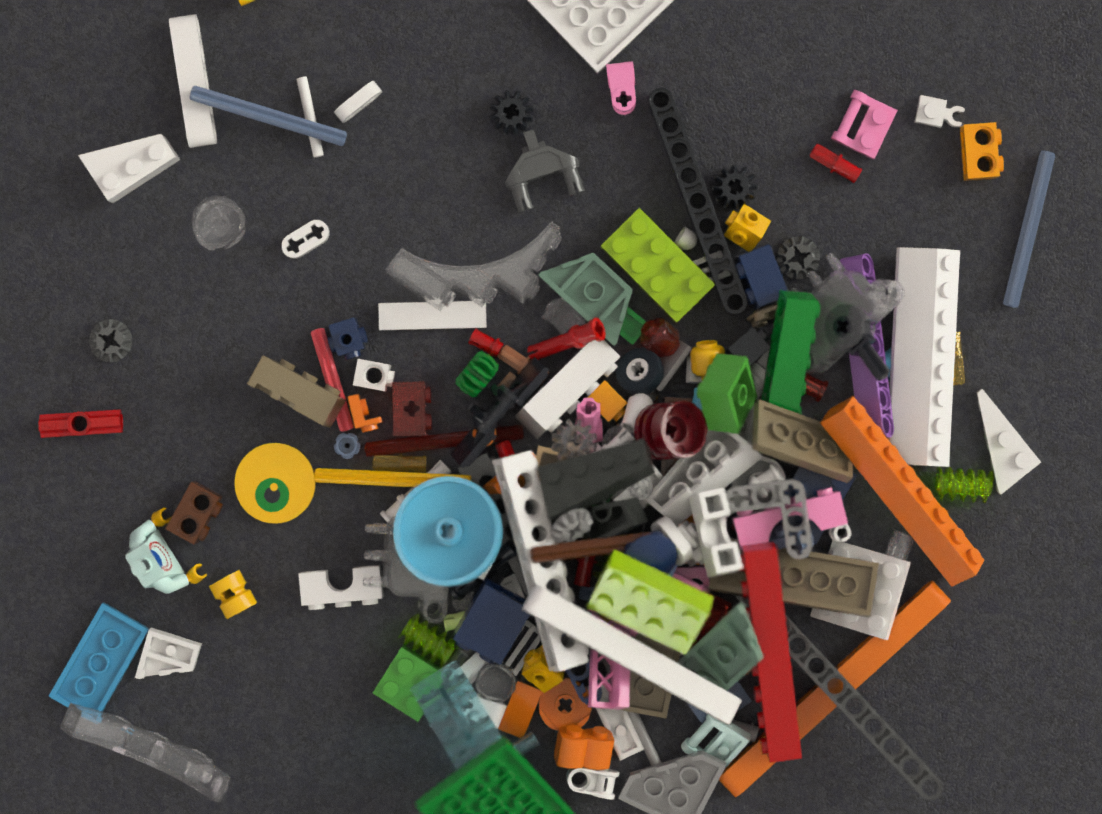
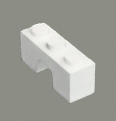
M724 488L700 492L690 497V505L707 578L730 574L743 569L737 541L731 542L726 529V518L730 515Z
M381 565L354 567L352 569L353 582L349 588L344 590L336 589L331 585L328 570L300 572L301 606L308 605L309 610L324 609V604L335 603L336 608L351 606V601L362 600V605L378 604V599L384 597Z

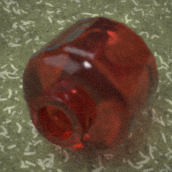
M655 318L644 323L640 336V343L643 347L654 352L659 358L669 357L678 349L680 344L679 332L664 318Z

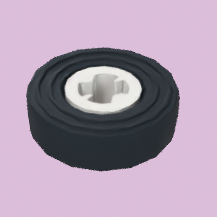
M636 348L627 352L620 359L616 368L618 384L627 393L632 395L640 393L647 395L654 391L660 385L664 375V366L661 359L652 350L646 348ZM640 368H643V373H639L640 376H637V370L641 371Z

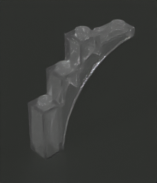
M551 221L542 233L523 249L504 259L483 265L460 267L437 264L421 259L401 248L386 268V272L393 280L439 311L444 306H450L456 297L455 290L480 307H483L486 302L490 304L498 293L497 286L524 304L528 298L532 300L540 289V286L537 285L539 277L533 272L534 270L536 272L541 270L547 260L544 257L549 249L554 250L562 239L559 236L561 234V227Z
M70 703L60 725V728L73 738L105 747L152 766L191 786L213 801L221 802L228 788L231 777L212 764L213 760L203 752L175 744L162 734L135 727L123 717Z

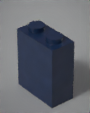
M485 577L455 628L453 640L456 641L455 643L460 648L467 651L472 649L479 653V656L484 661L491 664L496 662L501 665L530 616L529 613L522 609L527 599Z

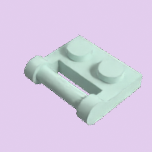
M707 714L704 723L690 738H686L683 741L681 748L688 755L699 751L707 752L725 761L727 767L748 744L751 734L732 722L728 725ZM714 727L720 730L704 749L699 747L700 742Z

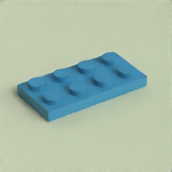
M103 602L49 697L96 723L150 628Z

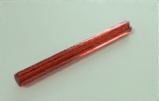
M523 426L496 427L497 438L493 442L523 439ZM469 431L365 443V454L370 457L456 447Z

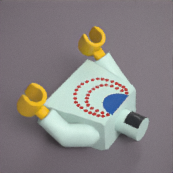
M162 508L152 514V520H147L130 534V550L126 553L125 558L131 566L132 573L137 576L144 588L154 587L156 590L169 594L189 585V582L198 584L207 574L200 576L196 573V570L203 566L200 563L194 565L186 575L184 574L185 572L158 529L156 530V527L169 523L172 518L171 516L164 520L162 512L167 508Z

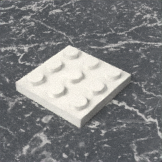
M832 539L829 555L879 563L871 617L867 618L812 608L810 616L888 640L911 562Z

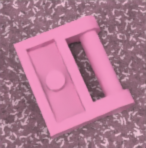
M853 90L850 97L852 101L838 130L833 132L831 139L874 160L898 110L858 90ZM863 104L869 108L854 139L847 137V134Z

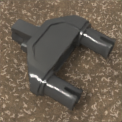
M534 129L523 133L527 146L521 148L523 154L505 181L506 189L512 192L518 213L525 212L522 200L525 201L527 211L534 208L526 186L529 184L528 182L558 172L563 175L569 196L576 195L573 183L576 185L578 194L585 191L578 172L580 167L578 158L548 145L546 146L545 141L538 143Z

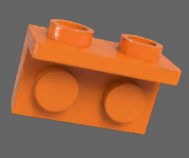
M359 394L348 396L355 428H361L363 433L378 429V424L383 423L381 417L365 420V415H370L366 399H360Z

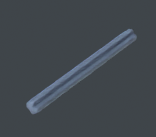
M193 86L191 89L190 100L339 146L344 145L347 137V132L199 86Z
M1041 151L1039 153L1005 291L1003 305L1017 308L1020 303L1052 173L1055 154L1049 151Z

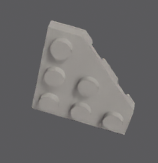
M699 751L630 772L618 799L649 814H701L726 767V762L707 752Z

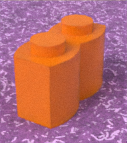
M568 725L567 727L559 728L554 751L556 765L570 769L582 767L593 770L609 769L615 741L612 732L602 726L582 729L577 725Z

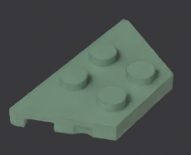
M591 253L538 274L544 282L588 323L592 318H599L605 328V338L613 346L617 344L633 289L597 255Z
M742 603L737 605L677 663L698 672L697 675L713 682L725 691L730 689L763 658L744 605Z

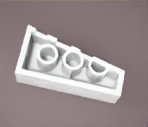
M605 340L589 342L515 415V418L536 439L547 429L552 433L563 422L559 417L565 411L571 414L577 408V404L581 403L578 398L584 392L589 396L600 385L597 380L602 375L607 378L618 367L615 362L620 356Z
M707 426L706 442L701 451L692 457L680 458L645 500L663 516L668 517L677 527L693 514L689 500L690 497L700 492L725 488L763 458V456L759 452L752 450V446L738 434L708 430Z

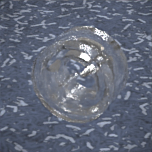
M648 477L641 480L646 487L644 490L641 488L640 493H637L636 489L633 488L634 485L627 488L628 493L633 498L638 497V500H645L652 494L653 485Z

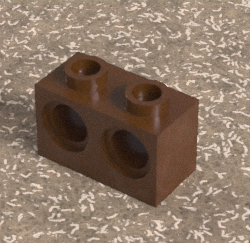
M192 481L170 519L166 530L193 545L197 544L199 540L203 542L211 529L207 526L211 517L216 518L224 505L220 503L223 496L196 481ZM201 494L206 495L210 501L209 507L206 510H202L197 506L196 501ZM187 518L193 519L197 524L194 533H188L184 529V522Z

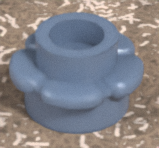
M341 433L337 436L336 443L334 444L335 452L338 455H342L344 459L353 458L354 454L359 453L361 447L360 443H358V437L353 433ZM346 443L350 444L349 448L345 447Z

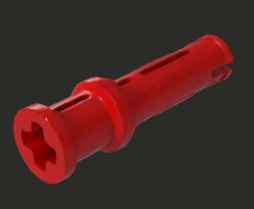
M596 317L590 319L587 324L581 326L573 325L564 334L528 346V353L536 352L530 354L529 358L532 360L535 357L540 360L572 347L584 348L587 343L595 340L598 342L603 341L606 337L605 328L601 320Z

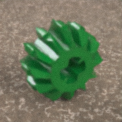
M483 351L477 352L456 378V385L465 394L472 398L476 397L496 374L499 364L489 354L487 355Z

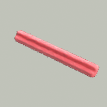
M324 328L311 331V336L325 383L341 391L339 396L346 400ZM345 401L336 417L341 432L354 428L347 401Z

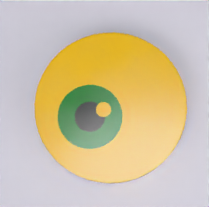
M268 443L258 446L242 459L237 468L235 492L238 501L248 514L262 522L283 523L290 521L302 514L314 497L316 488L314 470L304 454L290 445Z

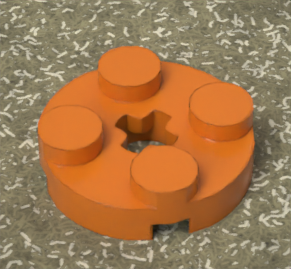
M565 677L561 683L549 691L542 692L539 699V713L542 720L548 727L557 731L559 728L567 727L568 725L582 727L588 721L592 708L588 707V704L580 700L569 677ZM586 687V691L582 693L584 697L589 696V691ZM560 699L572 700L569 712L565 709L559 710L558 707L561 705Z

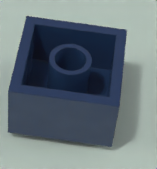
M770 244L735 259V267L739 278L744 280L747 288L744 290L747 304H753L754 309L777 301L780 290L788 291Z

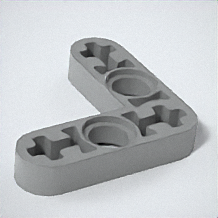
M786 479L732 487L727 491V503L732 511L739 512L781 506L788 553L795 559H803L810 554L812 538L805 489L800 481ZM789 484H793L794 489H799V493L795 495V503L801 502L802 507L793 506L786 509V504H791L790 495H785L784 490L789 488ZM760 488H768L772 492L770 502L762 503L758 500L757 492ZM747 489H753L752 500L755 505H750V499L743 500L740 506H737L736 502H731L730 497L735 495V491H738L740 496L749 495ZM793 511H798L803 516V523L798 527L792 526L788 521V515ZM805 529L806 534L801 533L800 539L802 543L807 544V547L803 549L802 553H798L797 549L792 548V545L797 541L796 534L790 536L789 531L798 532Z

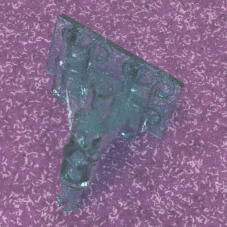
M457 661L451 662L411 687V692L456 770L460 769L502 737ZM532 731L512 743L522 756L541 746Z

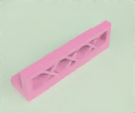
M596 612L595 614H591L603 621V619L599 616V613ZM611 620L607 623L609 625L613 623L612 627L631 637L627 629ZM590 648L588 707L621 710L629 707L630 670L602 654L598 657V652ZM603 658L610 665V672L605 677L598 671V662ZM602 685L609 692V703L597 702V689Z

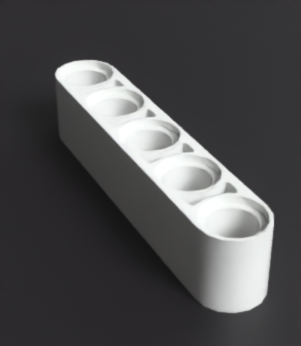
M196 14L169 18L188 145L190 148L217 144L212 107L190 100L193 86L209 89L198 17Z

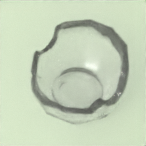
M496 662L488 663L476 675V689L480 696L489 702H504L515 692L516 676L512 668L505 663H501V665Z

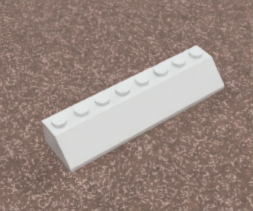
M902 247L896 250L889 388L894 433L892 437L887 439L898 449L899 454L908 465L949 467L959 250Z

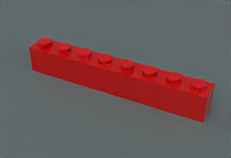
M774 541L741 546L742 554H740L743 567L740 571L745 573V581H741L743 598L748 597L749 607H746L745 610L763 654V658L751 668L752 676H757L758 686H754L756 703H761L762 711L757 712L759 729L764 728L765 738H760L762 754H767L770 763L802 759L777 547Z

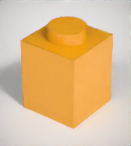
M605 380L587 397L593 398L594 401L600 403V414L607 422L611 419L617 422L625 414L626 409L624 406L627 402Z

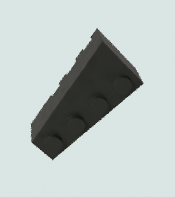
M644 439L538 466L548 519L553 524L566 512L585 509L599 501L602 502L610 498V495L621 489L625 490L655 474L650 449Z
M638 497L585 508L590 513L593 523L590 525V530L583 534V538L579 537L575 542L622 536L649 522ZM536 527L532 530V537L535 541L539 538V530ZM577 558L564 559L562 561L567 564Z

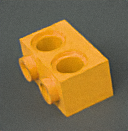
M996 122L965 124L961 126L960 140L964 181L998 178L1000 172L1004 170L1003 156H999L998 145L1002 143L1001 130L996 127ZM982 131L987 135L988 141L986 145L977 143L975 139L976 132ZM979 158L988 160L990 164L988 172H983L978 168L977 162Z

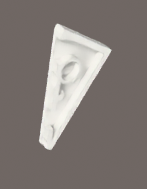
M980 389L977 392L979 411H981L987 449L990 453V463L997 485L996 491L1001 495L1039 465L1041 461L985 391Z

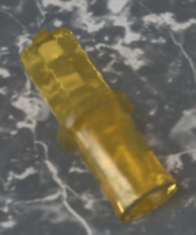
M956 332L953 386L965 383L963 366L965 355H962L961 332Z
M399 453V456L376 455L373 458V470L426 473V456H402V453Z

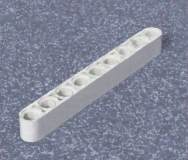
M534 585L522 608L532 616L725 724L730 725L742 702L741 699L539 585Z

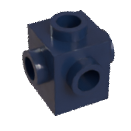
M355 317L328 325L331 337L327 339L332 353L337 352L339 357L345 356L346 360L361 356L360 351L366 349L364 343L368 342L364 327L359 328ZM347 335H350L352 341L350 344L346 345L344 343V338Z

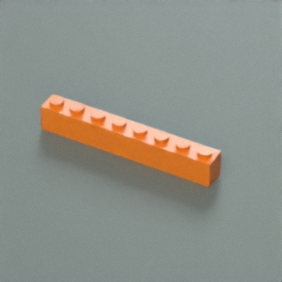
M854 396L830 408L820 424L951 586H955L976 576L984 562L980 552L974 548L964 532L950 518L946 509L938 503L930 489L922 483L914 469L906 463L899 454L898 449L890 443L881 428L866 413L865 408L858 403Z

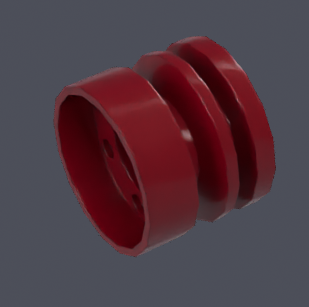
M686 400L651 404L642 409L636 418L634 426L635 441L644 439L650 449L651 458L654 460L692 457L701 451L706 442V419L702 411L694 403Z

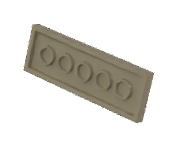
M729 538L731 542L737 541L739 554H742L738 540L735 538ZM787 548L777 550L783 603L867 618L871 617L879 563L817 552H810L808 557L803 559H795L790 556ZM738 570L734 573L710 577L708 590L742 596L741 581H745V573Z

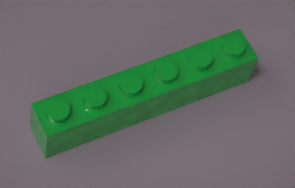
M779 291L770 343L771 348H769L760 399L798 414L802 413L800 401L801 396H804L806 392V381L804 379L806 370H809L811 365L809 351L811 344L815 342V318L817 319L820 315V303L811 293Z

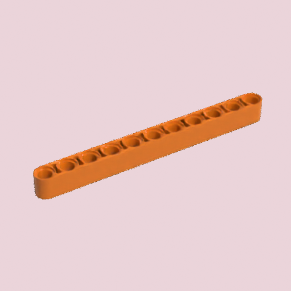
M931 580L896 611L888 640L869 635L835 668L857 689L951 602V599ZM839 679L830 680L827 686L829 692L832 694L840 693L843 690L842 681ZM817 684L796 702L800 740L837 707ZM764 732L755 742H752L724 769L719 779L735 798L742 794L776 763H770L767 754H762L760 738H765Z

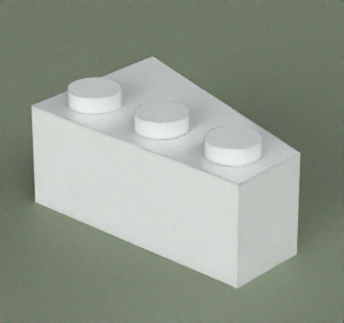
M162 134L78 155L107 201L111 203L121 199L180 160L167 138Z

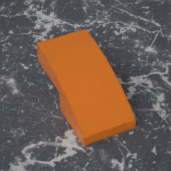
M517 680L498 729L523 739L542 691L537 687Z

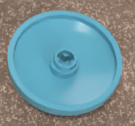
M454 476L433 478L414 488L401 503L395 517L393 529L395 548L405 567L413 575L425 582L447 587L463 585L482 575L495 560L503 535L501 515L492 497L477 484Z

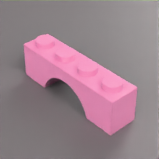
M832 487L817 490V496L806 498L809 519L820 530L848 524L839 491H833ZM795 496L791 497V504H786V509L793 506L802 507V503H795ZM781 506L764 508L755 512L753 510L737 512L738 516L732 517L740 550L742 551L741 546L769 542V536L773 527L782 520ZM793 511V512H791V513L788 515V516H793V515L802 516V514H801L800 512H798V511Z

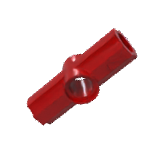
M121 409L39 415L38 421L41 438L123 433L124 426ZM79 416H83L87 420V427L83 431H79L75 426V421Z

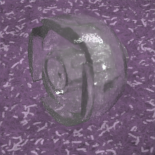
M210 196L199 202L192 212L191 225L193 234L201 246L209 250L216 251L215 248L222 247L229 249L244 236L246 217L234 200L226 196Z

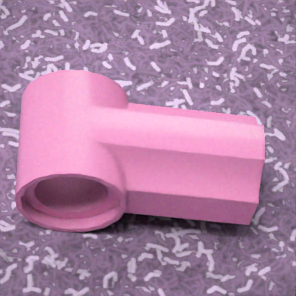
M583 398V401L577 404L576 443L603 442L600 403L594 401L593 398Z

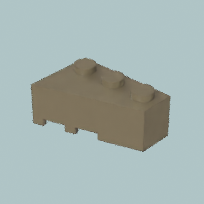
M262 356L247 384L267 393L273 399L281 401L313 421L331 428L346 401L339 396L341 391L329 384H326L325 387L316 383L318 378L305 371L302 375L295 372L296 366L284 359L277 362Z

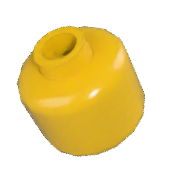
M716 340L696 342V346L690 351L692 373L702 377L703 381L709 364H712L716 354H725V348L719 345Z

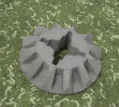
M576 509L560 516L551 529V536L556 543L575 542L577 538H583V534L590 530V525L593 523L590 513L585 509Z

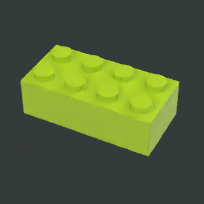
M640 208L600 247L675 324L715 286L704 272Z
M614 549L592 591L587 608L686 655L709 615L714 597Z

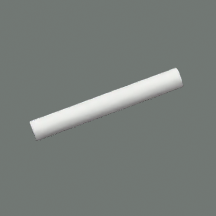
M307 77L297 78L304 117L307 120L317 122ZM309 136L313 158L324 156L321 140Z

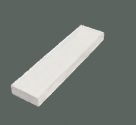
M486 301L378 303L379 330L487 328Z

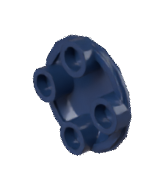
M653 531L651 534L640 536L624 547L625 555L667 575L676 565L678 556L676 546L661 531Z

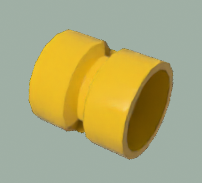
M240 570L209 586L215 599L221 600L222 603L219 607L226 619L257 603L251 590L245 589L247 582Z

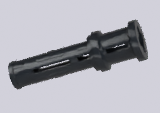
M508 540L507 543L500 547L486 577L518 555L514 541ZM476 578L463 585L447 588L455 599L462 600L467 592L473 588H479L483 580Z

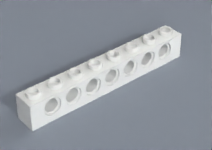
M525 451L492 460L528 594L530 595L535 584L546 589L547 582L551 580L554 585L552 593L573 604L574 594L567 584V568L562 560L549 561L542 567L540 563H533L530 551L532 547L560 544V542L556 543L551 536L552 522L548 519L542 486L537 474L538 462L536 457L532 455L531 451ZM520 474L525 479V485L523 488H521L517 482L518 476ZM527 501L532 505V512L530 514H527L525 511V503ZM534 527H536L539 530V538L537 541H535L532 537V530L534 529ZM535 617L549 671L560 672L589 662L587 657L589 654L588 646L568 636L567 644L563 646L561 643L563 632Z

